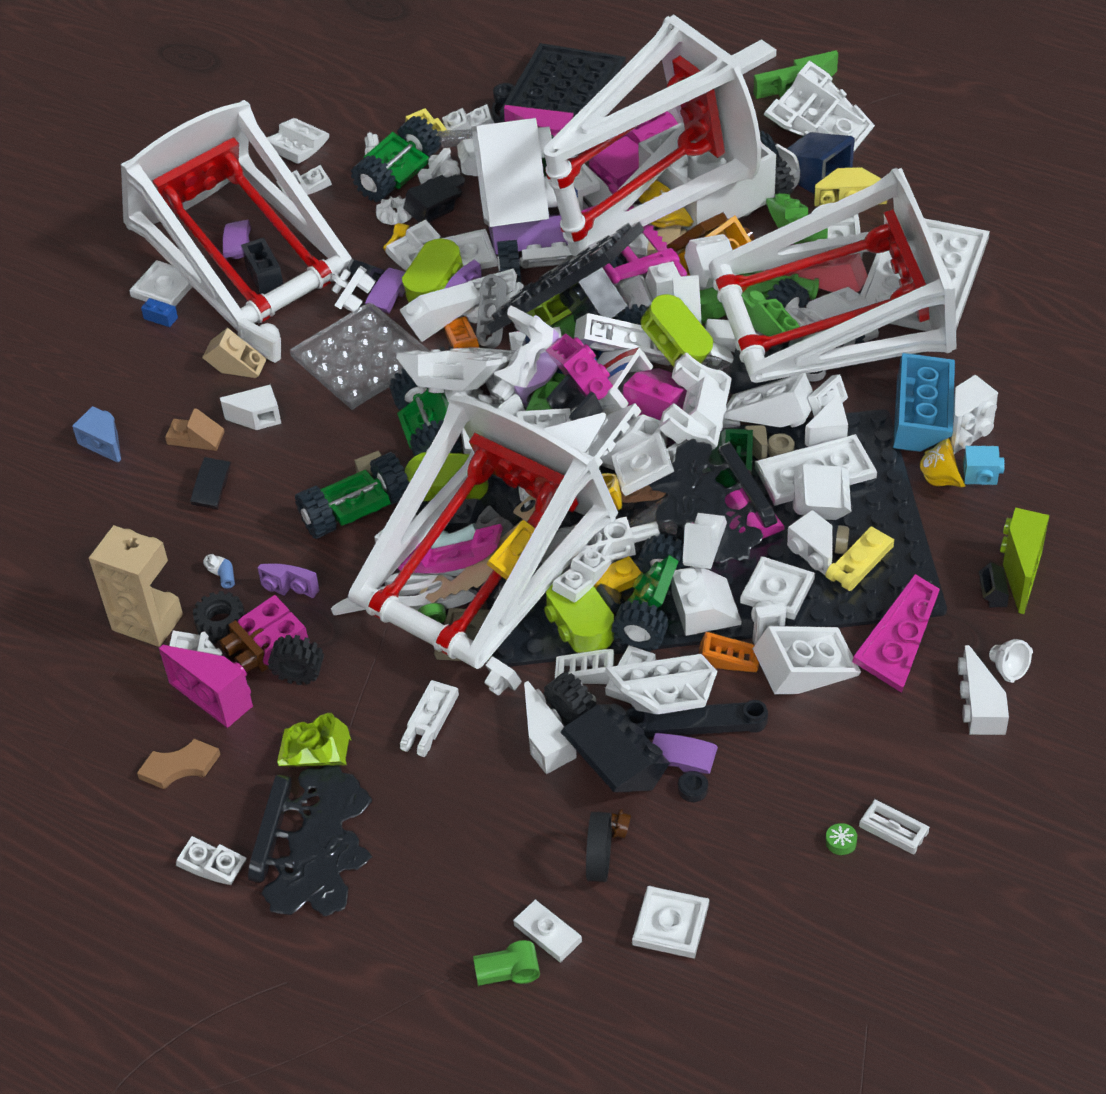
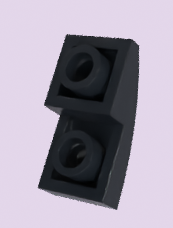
M204 457L190 500L192 505L218 510L231 462Z

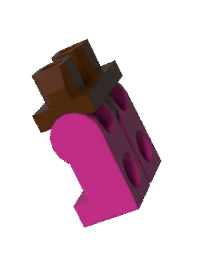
M274 595L244 615L238 622L235 620L230 623L231 633L221 639L220 643L223 651L228 656L235 654L239 650L243 651L234 659L246 672L255 667L263 672L268 669V660L275 640L278 641V638L281 636L285 638L286 635H291L292 638L295 635H299L300 639L304 640L305 637L308 638L305 626Z

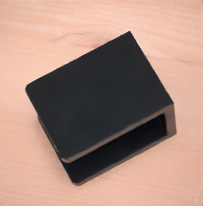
M570 374L566 375L546 399L551 409L570 408L571 414L569 419L571 421L600 414L603 411L595 393L591 391L585 397L579 391Z

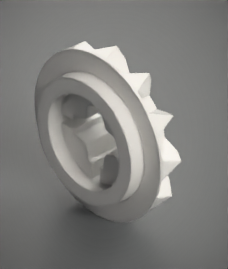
M399 195L397 198L390 196L388 200L382 199L381 204L376 205L377 218L389 225L407 222L412 216L403 209L406 198L402 199Z

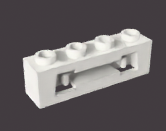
M589 313L576 320L574 338L578 337L584 345L587 344L591 349L610 352L640 348L650 362L667 366L671 365L641 328V325Z

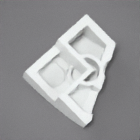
M424 220L407 229L404 237L387 245L385 252L400 267L407 271L424 244L434 239H440V235Z

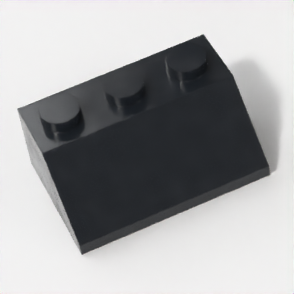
M597 704L563 727L560 733L613 792L652 791L670 765V762L664 757L661 748L653 744L644 735V730L634 724L627 717L626 711L617 704Z

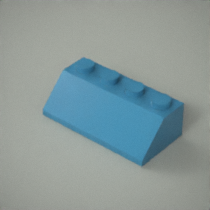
M902 353L897 374L893 448L921 452L952 436L955 360Z

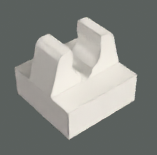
M493 656L485 665L490 673L484 683L489 686L490 691L498 696L507 687L516 690L522 682L513 669Z

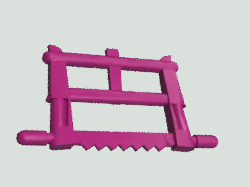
M615 183L609 185V191L612 194L619 189ZM633 203L626 211H629V210L635 208V207L633 206L634 203ZM595 206L582 210L581 212L590 211ZM649 224L643 226L645 230L642 233L656 249L657 253L638 259L631 248L627 246L621 253L629 263L613 268L610 263L602 267L613 284L619 283L622 279L645 274L651 266L672 261L681 277L687 276V272L680 264L677 253L672 248H667V242H662V237L658 236V231H654V226Z

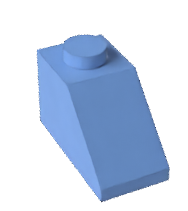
M92 406L72 426L77 443L118 463L121 460L115 419L108 411H102Z

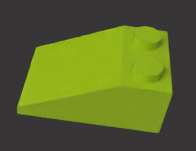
M1015 508L1013 517H1007L1003 534L1008 535V537H1003L1000 552L1005 553L1003 566L1018 612L1025 614L1043 551L1049 515Z

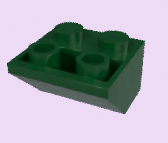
M725 429L720 433L717 447L711 452L710 463L714 465L723 464L718 454V448L730 442L752 476L753 430ZM709 468L702 470L703 473L711 471ZM727 469L722 470L715 478L716 482L723 484L727 488L735 484Z

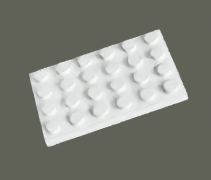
M924 218L955 287L957 330L986 248L990 231ZM889 251L876 254L860 294L867 299L868 305L890 299L893 292L900 288L899 279L901 278L899 273L894 274L890 263L892 257ZM915 312L890 323L923 331L933 330L929 320L919 322Z

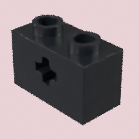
M265 238L241 245L245 267L259 294H267L283 285L280 266Z

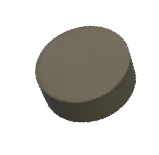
M775 434L767 441V452L771 457L794 451V441L786 434Z
M838 525L835 553L845 554L847 552L848 526Z

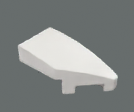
M179 631L172 632L169 646L222 655V651L219 648L216 649L208 640L209 636L205 631L201 635Z

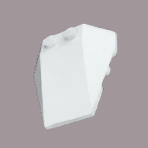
M811 61L798 73L794 83L781 99H776L764 113L766 117L782 128L801 136H805L809 132L853 136L855 138L854 151L875 126L857 105L852 106L845 98L847 94L843 89L839 91L831 82L833 78Z
M479 347L453 348L450 351L435 349L431 350V352L417 350L398 352L396 358L418 387L429 388L428 392L443 393L444 389L451 390L452 395L455 393L467 395V390L478 389L495 376V371L504 369L516 351Z

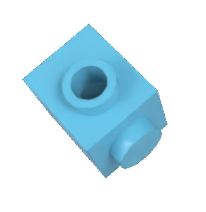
M965 446L963 460L964 484L997 485L999 474L1004 473V457H999V446Z

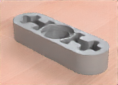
M495 274L485 276L481 282L476 330L478 343L490 349L496 348L500 344L503 328L494 332L492 337L486 340V336L491 333L486 325L493 320V317L488 318L487 310L490 306L495 305L497 311L505 304L507 289L505 280ZM495 283H497V286L491 290V286H494Z

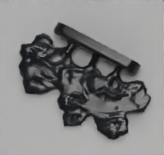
M691 439L676 448L675 461L672 463L674 472L649 484L653 491L668 494V498L657 506L655 521H673L675 525L685 526L686 523H695L698 513L725 516L727 524L713 562L723 563L731 558L737 561L749 559L751 548L761 542L763 533L756 527L747 526L748 514L754 513L764 528L777 523L774 511L730 442L718 448V454L723 463L721 465L710 463L709 458L712 446L709 443L697 442L696 439ZM705 468L711 469V471L709 472H702V470ZM724 469H727L735 482L734 485L728 488L716 482L715 479ZM738 489L747 501V505L740 510L729 508L725 503L727 494ZM731 511L735 512V514L732 516H728L726 514L727 512ZM740 515L741 517L737 519L740 522L739 525L733 530L730 529L729 525L732 519ZM744 526L745 531L743 533H740V528Z
M325 765L321 769L307 768L300 772L298 779L300 786L304 788L305 792L293 801L289 799L292 785L291 778L279 774L275 776L248 870V881L258 883L265 881L270 865H274L278 870L279 875L277 879L266 885L262 891L265 901L271 904L269 908L271 912L292 915L307 901L311 903L314 910L320 912L323 916L343 910L347 905L349 888L345 885L339 873L343 870H358L373 857L365 847L359 846L360 840L355 832L344 830L342 827L343 821L360 815L372 803V798L365 789L361 788L360 782L355 776L342 773L339 765ZM309 788H316L315 792L308 793ZM319 796L320 800L318 803L312 806H302V803H307V798ZM286 810H298L302 815L303 824L300 830L290 832L280 829ZM303 810H310L311 815L307 816ZM277 838H287L291 851L290 855L277 859L272 858ZM284 866L293 868L294 872L287 873Z

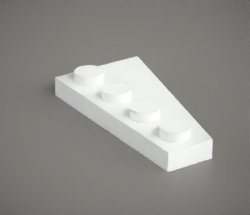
M636 403L606 416L607 420L590 449L586 452V454L595 458L598 468L603 463L601 458L615 447L616 444L613 440L619 434H624L630 427L627 421L632 417L636 418L640 414L641 410Z

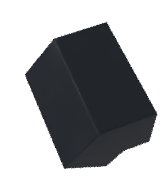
M990 562L979 571L983 599L988 601L989 608L1007 607L1009 593L1004 568Z

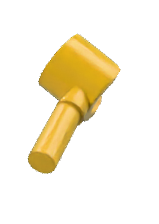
M397 223L394 227L392 238L384 245L383 249L386 250L387 245L404 237L409 225Z

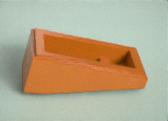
M466 316L456 318L443 327L451 347H479L478 339Z
M705 632L698 654H702L714 668L757 672L759 661L752 649L755 645ZM733 653H738L737 658L733 657ZM745 654H750L749 661L744 660Z

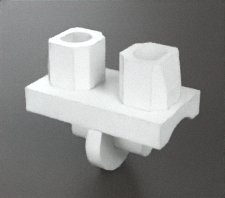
M443 148L439 155H432L429 158V168L421 169L418 173L421 184L440 175L446 178L455 174L460 175L458 162L451 159L450 148Z
M360 266L350 282L347 281L351 274L350 271L344 269L341 276L333 273L331 278L336 283L332 291L338 294L342 287L345 288L335 304L336 307L339 309L344 307L356 313L363 301L353 295L352 292L357 286L366 293H369L375 284V281L365 273L367 269Z

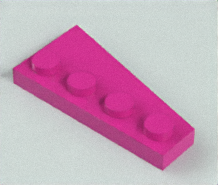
M915 574L854 655L852 662L902 693L940 589Z

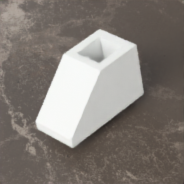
M271 385L220 398L225 420L254 430L281 424L278 405Z
M812 510L788 527L787 545L793 553L799 554L809 562L813 569L819 570L824 575L832 564V525Z

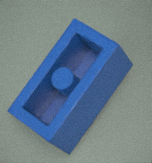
M151 298L141 307L144 319L167 327H171L178 318L175 306Z

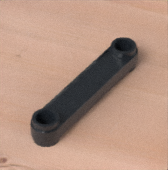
M750 700L745 703L705 705V707L663 714L638 711L634 707L626 711L627 717L634 724L638 723L636 725L644 730L646 737H654L655 733L672 735L741 731L757 733L764 730L768 723L767 707L759 700Z

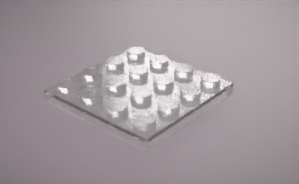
M372 302L365 304L290 349L291 357L351 410L387 389L391 385V379H396L394 374L397 372L402 374L401 369L404 367L396 358L398 352L431 351Z

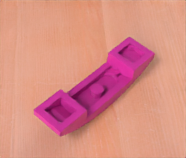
M498 524L476 529L473 540L434 549L430 548L413 573L450 572L482 561L498 547L503 530L502 525ZM417 547L411 552V554H410V555L402 562V564L398 567L399 570H402V568H403L404 565L407 563V561H408L409 558L412 556V554H413L414 551L417 549Z

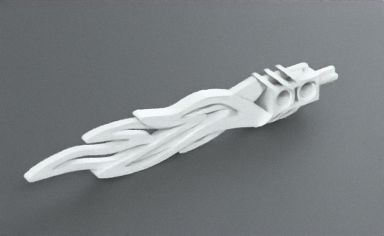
M627 517L615 519L613 523H609L597 532L577 555L588 547L611 559V563L617 559L636 555L634 543L650 539L653 535L658 537L660 534L658 524L655 521L630 528ZM576 525L558 529L540 562L544 563ZM571 563L560 575L564 574L571 568ZM465 569L443 573H413L401 589L398 597L399 601L418 611L422 606L432 604L425 597L428 593H433L441 587L442 581L432 583L438 575H443L452 581L455 579L452 576H458ZM399 573L391 575L384 582L385 586L379 589H384L387 585L391 584ZM428 587L426 592L420 594L421 590ZM461 590L456 595L450 594L445 599L439 598L434 603L444 605L446 610L471 602L476 595L470 591ZM349 598L338 602L331 608L333 615L366 610L351 602Z

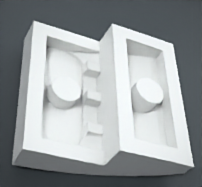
M293 118L279 124V133L267 137L278 155L299 164L312 156L329 139V133Z

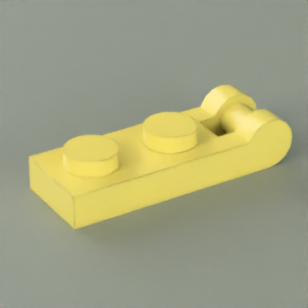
M870 527L836 563H832L828 567L825 577L833 582L837 580L842 583V587L848 591L853 590L894 547V539Z

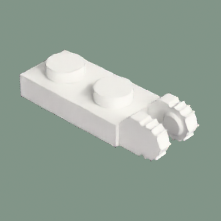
M431 680L407 723V729L400 742V749L408 752L415 741L416 734H418L422 738L417 747V754L422 757L426 756L431 748L432 740L436 739L459 696L458 688Z

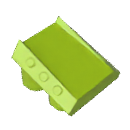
M326 713L316 718L313 723L300 722L284 729L277 760L278 765H347L345 759L348 742L351 740L348 727L332 713Z

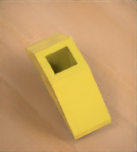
M862 167L837 168L815 185L814 207L835 203L874 185L881 178Z

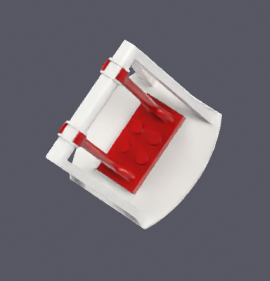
M675 15L664 19L662 27L656 35L543 149L547 163V178L549 179V185L554 189L561 216L560 227L564 239L568 242L570 253L573 256H577L578 253L587 247L592 248L605 236H612L616 233V230L627 223L632 226L640 222L642 226H645L731 183L745 179L752 180L758 173L761 161V140L758 121L749 90L742 75L740 61ZM662 60L667 88L605 117ZM676 108L682 124L615 193L590 211L581 212L573 183L575 177L580 173L582 165L641 123ZM709 151L715 157L719 158L721 156L728 161V163L626 211L670 165L684 155L699 156Z
M245 100L217 108L185 122L151 143L132 159L121 164L123 222L126 224V227L143 236L237 331L238 321L245 318L254 324L262 323L271 318V316H274L277 310L312 290L327 286L334 281L331 278L333 273L337 275L342 274L344 269L347 270V266L352 259L256 123L250 104ZM249 141L289 198L255 167L248 154ZM229 182L235 185L239 184L308 266L307 271L267 294L257 295L249 288L185 210L206 199ZM263 197L328 259L317 260L313 257ZM176 217H179L247 299L246 306L239 308ZM155 223H162L178 248L154 225Z
M902 168L892 169L889 174L874 185L725 253L709 263V269L714 280L713 287L718 291L717 298L723 304L736 339L735 347L740 351L739 358L745 364L752 382L758 383L790 377L804 372L812 373L902 356V353H950L952 350L957 349L955 287ZM893 198L894 209L884 212V224L872 229L870 232L791 245ZM863 252H890L892 270L894 274L899 273L901 278L899 279L900 288L893 292L890 299L773 336H759L755 333L741 296L742 292L749 286L847 255ZM766 270L750 276L739 275L744 273ZM913 312L916 313L919 322L929 320L933 329L931 331L838 347ZM823 331L766 358L764 357L765 352L772 346Z
M455 393L449 399L448 409L440 430L350 588L349 600L366 609L369 615H375L384 623L390 622L434 646L436 651H442L451 659L457 658L476 669L481 668L589 540L609 523L615 521L618 511L595 458L563 443L543 430L507 412ZM464 428L470 439L468 442L472 447L468 459L412 521ZM494 474L502 478L509 486L513 488L519 486L525 489L530 496L536 498L535 511L527 521L535 530L473 641L467 637V627L502 578L494 570L460 619L456 620L452 625H443L401 603L398 597L401 589L474 486L483 484ZM576 511L585 515L533 575L567 512L573 513ZM417 547L395 580L384 589H379Z

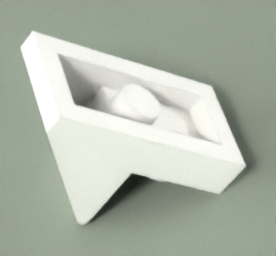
M698 513L694 524L686 523L683 548V564L685 566L711 569L727 524L725 516Z

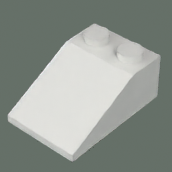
M800 373L733 394L726 405L727 410L723 419L775 427L788 425L797 427L803 424L812 410L808 396L813 393L806 373Z
M768 626L752 648L774 694H800L859 676L861 673L858 665L852 662L853 655L838 627Z

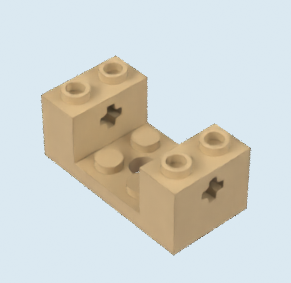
M113 525L89 557L113 631L160 647L183 615L177 596L171 592H163L150 586L168 561L163 542L155 537H147L135 533L131 529H123Z

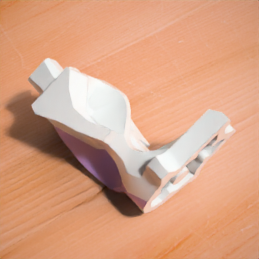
M510 306L507 313L508 317L513 321L516 329L527 335L531 341L521 346L513 354L508 367L494 372L498 383L491 392L500 400L499 405L514 394H517L523 406L527 408L530 401V393L545 385L558 369L556 363L545 350L555 343L561 335L544 323L540 317L536 315L532 317Z

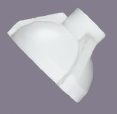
M1013 639L1006 641L1002 645L993 646L989 657L991 661L995 662L996 668L1004 680L1014 683L1015 680L1020 679L1027 672L1031 663L1033 649L1025 641Z

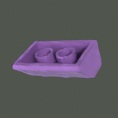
M560 214L549 215V219L489 227L495 254H498L497 241L517 240L518 251L527 249L526 246L540 244L542 248L551 247V244L556 242H566L567 245L568 242L564 239L560 227Z

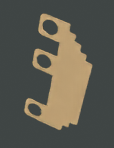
M532 496L527 497L513 511L514 514L526 522L535 511V506L527 512H521L520 509L527 501H536V498ZM520 522L499 540L498 547L493 553L482 561L464 568L465 570L452 581L443 575H438L432 583L442 581L441 587L433 593H428L425 598L434 603L439 598L445 599L450 594L456 595L461 590L468 591L473 586L478 588L493 571L487 565L488 560ZM428 587L421 590L420 594L426 592Z

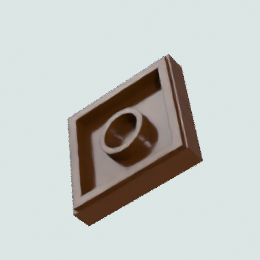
M724 212L713 216L669 243L667 248H672L677 252L685 248L689 240L701 238L727 222L728 218Z

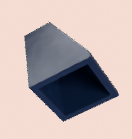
M809 132L788 147L787 150L796 155L799 163L800 179L797 185L815 195V185L837 168H853L855 138L849 135Z

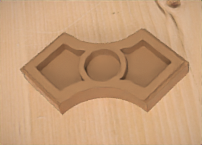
M193 739L186 747L175 752L159 753L153 751L137 772L140 780L166 789L173 781L185 776L205 777L221 754L218 748Z

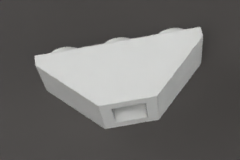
M846 287L808 302L806 307L814 309L827 319L868 306L866 298L851 288ZM878 329L865 334L863 340L866 342L877 338L879 335Z

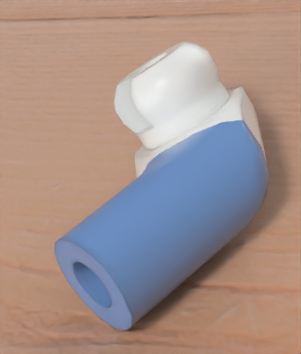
M209 554L204 558V566L211 573L220 576L223 588L228 589L235 585L233 566L229 560L214 554Z

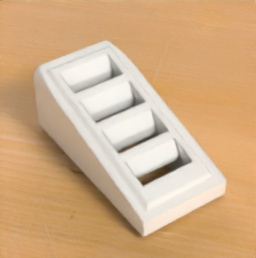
M614 649L556 657L555 678L564 673V666H570L568 673L574 674L575 679L579 678L582 684H608L610 678L605 673L606 667L614 666ZM576 666H581V671H575Z

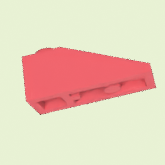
M860 253L847 255L786 275L791 276V274L794 275L795 273L799 277L814 280V278H819V288L830 292L846 287L859 292L868 277Z

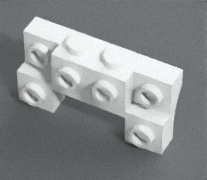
M685 353L675 361L671 377L679 386L687 390L683 409L674 403L665 409L659 429L678 444L686 439L688 441L696 439L697 442L711 444L713 450L718 445L720 431L723 428L722 422L727 410L726 403L732 378L721 370L711 369L702 365L688 353Z

